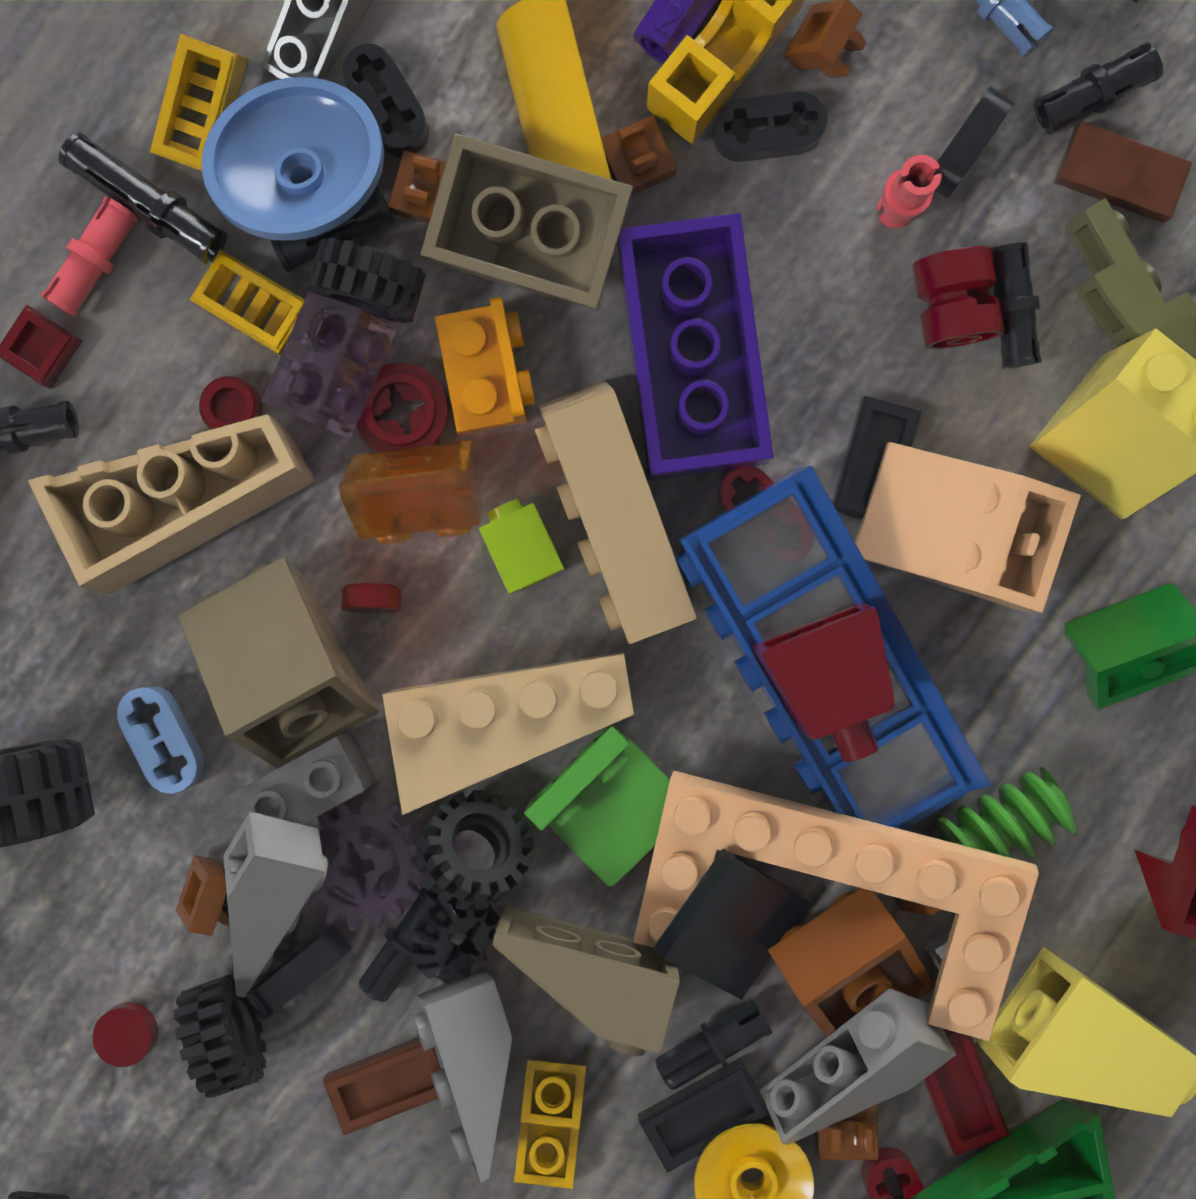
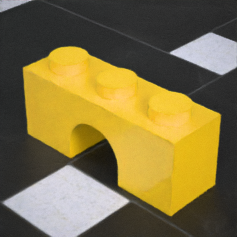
M722 0L715 14L698 37L693 40L690 36L686 35L648 83L647 110L693 145L803 7L804 0Z

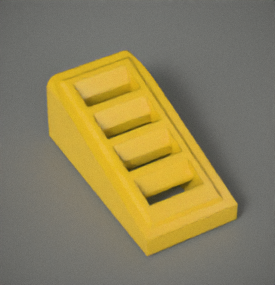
M180 33L150 152L202 171V155L207 136L221 113L236 100L248 59ZM200 61L220 68L217 80L197 73ZM192 84L213 91L211 103L188 95ZM186 107L208 115L205 127L180 118L183 108ZM175 130L201 138L199 150L173 141L172 138Z
M222 250L218 252L189 299L294 365L301 363L327 319L324 313L307 300ZM235 275L240 276L241 279L225 305H220L218 302ZM258 287L259 291L257 292L256 296L249 305L243 317H240L239 314L241 313L242 309L251 297L255 288ZM276 300H279L280 303L263 330L260 329Z

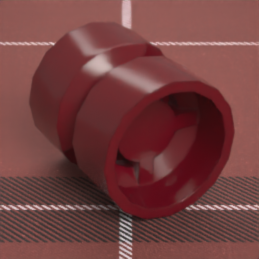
M972 246L935 253L914 262L912 268L917 298L928 304V308L920 315L926 349L966 346L987 341L1005 333L1000 300L989 295V289L997 282L993 254L990 247Z

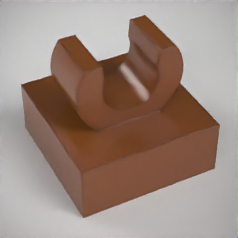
M836 0L812 5L783 56L798 70L820 68L821 72L827 77H847L851 70L841 62L839 55L843 48L848 52L864 49L866 45L864 37L860 32L854 30L863 14L849 0Z
M653 115L601 138L608 168L613 180L633 186L632 195L676 176L677 168Z
M404 150L388 204L391 213L429 224L446 162Z
M194 855L176 912L189 932L213 936L217 921L223 925L230 926L228 907H223L224 900L227 897L225 870L217 859Z
M878 1104L815 1132V1151L818 1159L878 1160Z

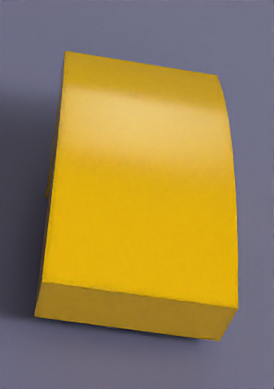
M527 1059L514 1182L573 1189L586 1073L585 1065Z

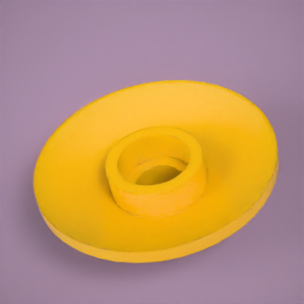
M743 1124L720 1133L706 1146L700 1155L695 1169L694 1190L696 1199H813L814 1178L809 1160L797 1142L789 1145L782 1144L775 1127L764 1124ZM750 1168H758L762 1171V1175L755 1182H747L741 1178L743 1171Z

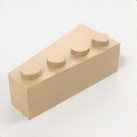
M605 380L539 404L546 425L536 428L535 432L547 464L557 460L561 463L567 483L556 487L569 521L581 517L588 539L578 542V546L589 575L593 576L602 572L609 594L598 598L610 630L622 627L628 644H632L696 620V614L614 389Z
M268 414L191 435L190 440L168 446L157 444L139 449L135 455L110 462L99 460L77 466L78 470L55 477L45 475L27 480L78 585L109 595L316 482L290 431Z
M624 652L394 689L382 694L402 815L634 715Z

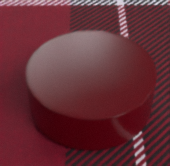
M224 376L213 380L204 388L199 400V411L203 422L212 430L262 416L263 404L259 393L252 385L237 377Z
M348 584L341 590V610L352 613L400 612L402 590L398 586L391 584Z
M125 1002L115 1005L102 1015L95 1024L92 1035L94 1049L103 1061L112 1066H132L141 1061L154 1047L158 1036L157 1022L153 1014L140 1004Z

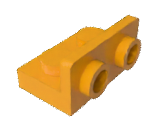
M502 296L490 298V306L434 316L458 435L526 423L528 420L525 407L536 405L529 369L518 371L514 348L524 346L518 311L507 312Z

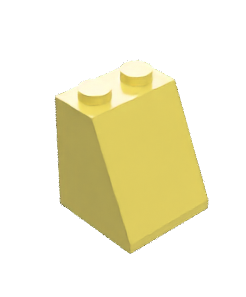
M1156 328L1103 354L1029 447L1119 519L1129 517L1196 474V359Z
M1044 946L1000 1007L990 1041L983 1039L976 1041L1004 1076L1019 1089L1171 1118L1180 1105L1190 1101L1196 1094V1056Z

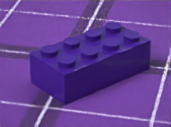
M741 213L623 228L617 243L649 481L732 470L743 466L766 465L774 456Z

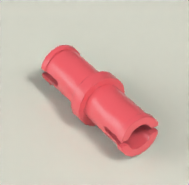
M915 155L909 158L900 170L895 171L888 178L883 189V196L877 205V211L884 210L878 217L881 223L892 229H900L907 226L913 218L921 215L931 203L933 192L937 189L942 179V174L933 176L935 171L940 168L937 161L927 155Z
M104 196L102 199V204L78 240L71 238L65 248L70 252L47 289L40 295L75 318L79 308L101 274L108 276L112 271L114 265L110 260L132 226L139 220L134 213L107 196Z

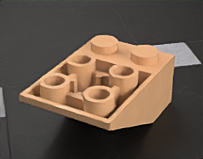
M887 442L855 544L865 561L1014 610L1043 613L1081 495L1023 475Z

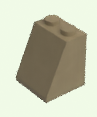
M284 557L275 562L265 563L256 567L248 577L222 591L204 596L198 601L197 605L178 615L225 737L277 769L379 713L374 699L310 583Z

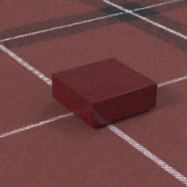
M26 305L0 343V358L40 385L51 389L83 340L36 309Z

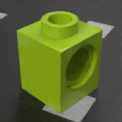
M515 499L486 513L490 523L478 529L509 594H515L565 570L534 503L523 507L520 500Z

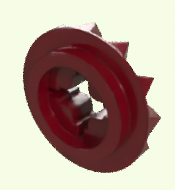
M409 363L384 365L371 372L363 380L356 392L353 402L355 426L362 439L381 454L392 458L419 456L423 451L439 441L440 435L448 421L446 394L439 382L429 372L419 366ZM393 388L396 389L397 393L407 403L416 402L420 404L425 402L424 405L417 407L418 410L410 414L411 424L409 427L411 433L409 434L397 420L387 421L383 419L378 421L379 418L386 416L387 412L394 409L392 401L394 399Z

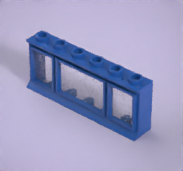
M812 466L797 468L676 539L683 551L675 556L679 569L691 588L700 583L702 584L713 603L704 609L709 621L721 640L732 636L743 655L734 661L739 673L751 692L762 688L772 706L771 709L764 712L769 725L781 744L791 739L802 758L793 763L795 770L811 795L821 791L831 808L829 811L905 830L968 792L992 785ZM863 603L875 607L879 616L895 707L888 712L868 719L879 750L866 758L853 762H844L833 733L811 740L801 731L755 655L752 645L856 604Z

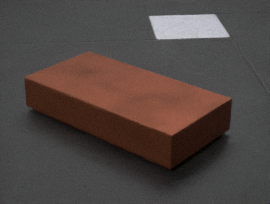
M1080 121L1073 130L1054 183L1099 200L1106 198L1108 203L1165 223L1174 214L1193 162Z
M416 1038L329 1072L322 1081L343 1135H346L438 1099L431 1073L441 1070L435 1049L432 1048L424 1051L420 1039Z

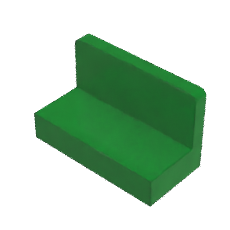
M1174 584L1161 586L1066 622L1064 625L1065 636L1086 665V694L1097 710L1196 673V610Z

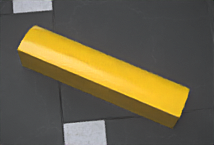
M521 0L500 16L496 24V30L528 155L611 179L566 0Z

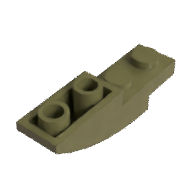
M1104 198L1085 209L1070 221L1065 227L1093 276L1075 287L1074 290L1091 316L1112 342L1119 347L1156 328L1196 359V302L1192 300L1188 291L1167 303L1165 302L1160 293L1162 290L1160 278L1150 264L1142 262L1131 243V229L1124 216L1120 212L1112 210L1107 199Z

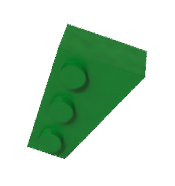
M1062 1099L1011 1132L1009 1136L1000 1139L911 1197V1199H1116L1100 1115Z

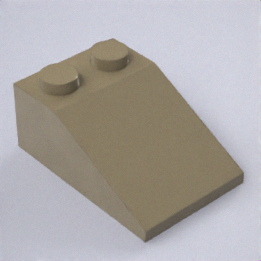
M454 133L420 255L434 264L598 310L634 187Z
M504 905L492 943L498 951L598 1038L608 1040L609 1046L612 1049L631 1056H643L645 1050L661 1054L680 982L677 966L663 960L652 947L634 943L633 938Z

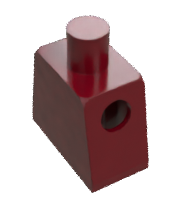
M859 603L752 645L755 655L789 712L807 737L815 740L833 733L844 762H853L866 758L879 750L868 719L892 710L895 707V700L879 616L875 607Z

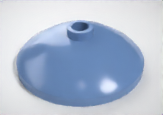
M313 77L279 79L246 92L221 113L205 141L202 155L203 179L207 191L218 210L229 222L239 229L270 240L306 239L328 232L341 225L357 213L374 192L382 173L384 163L383 140L371 110L362 99L349 89L337 83ZM304 179H309V180H307V181H305V182H303V183H299L300 181H302V180H304Z

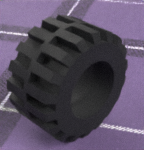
M60 739L0 749V848L71 830L82 825L95 815L81 742Z

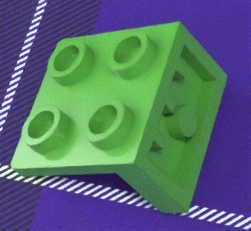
M614 723L603 728L528 802L524 814L541 831L548 825L607 886L612 887L655 846L670 779Z

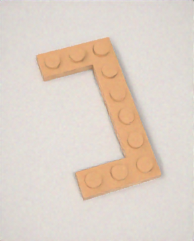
M673 771L668 786L634 943L652 948L655 946L714 862L717 850L721 851L724 848L735 855L956 913L927 1012L928 1024L990 1041L1039 876L1036 864Z

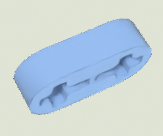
M147 686L131 690L123 696L117 708L119 727L151 786L162 793L173 794L186 790L196 784L204 773V755L172 694L162 687ZM141 699L146 704L156 702L159 705L161 712L156 714L153 720L160 736H158L150 722L140 724L137 720L136 714L143 709ZM163 742L173 757L183 755L186 758L188 765L180 770L183 780L177 774L167 776L164 773L162 766L168 763L169 756L162 744Z

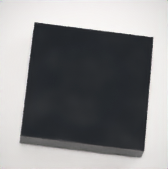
M723 848L653 949L663 960L742 1000L772 956L768 949L779 943L784 934L792 929L809 905V902L796 891Z

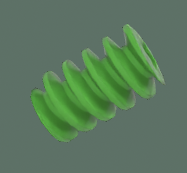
M1040 767V778L1034 773L1027 771L1020 775V791L1009 783L1000 785L998 788L999 802L990 795L983 794L977 800L979 815L967 806L959 807L956 811L959 828L945 817L937 819L935 823L944 841L1012 858L1010 849L1016 847L1029 859L1035 857L1032 837L1037 835L1051 848L1056 845L1053 826L1058 824L1071 836L1076 835L1078 830L1072 808L1055 779L1043 767Z

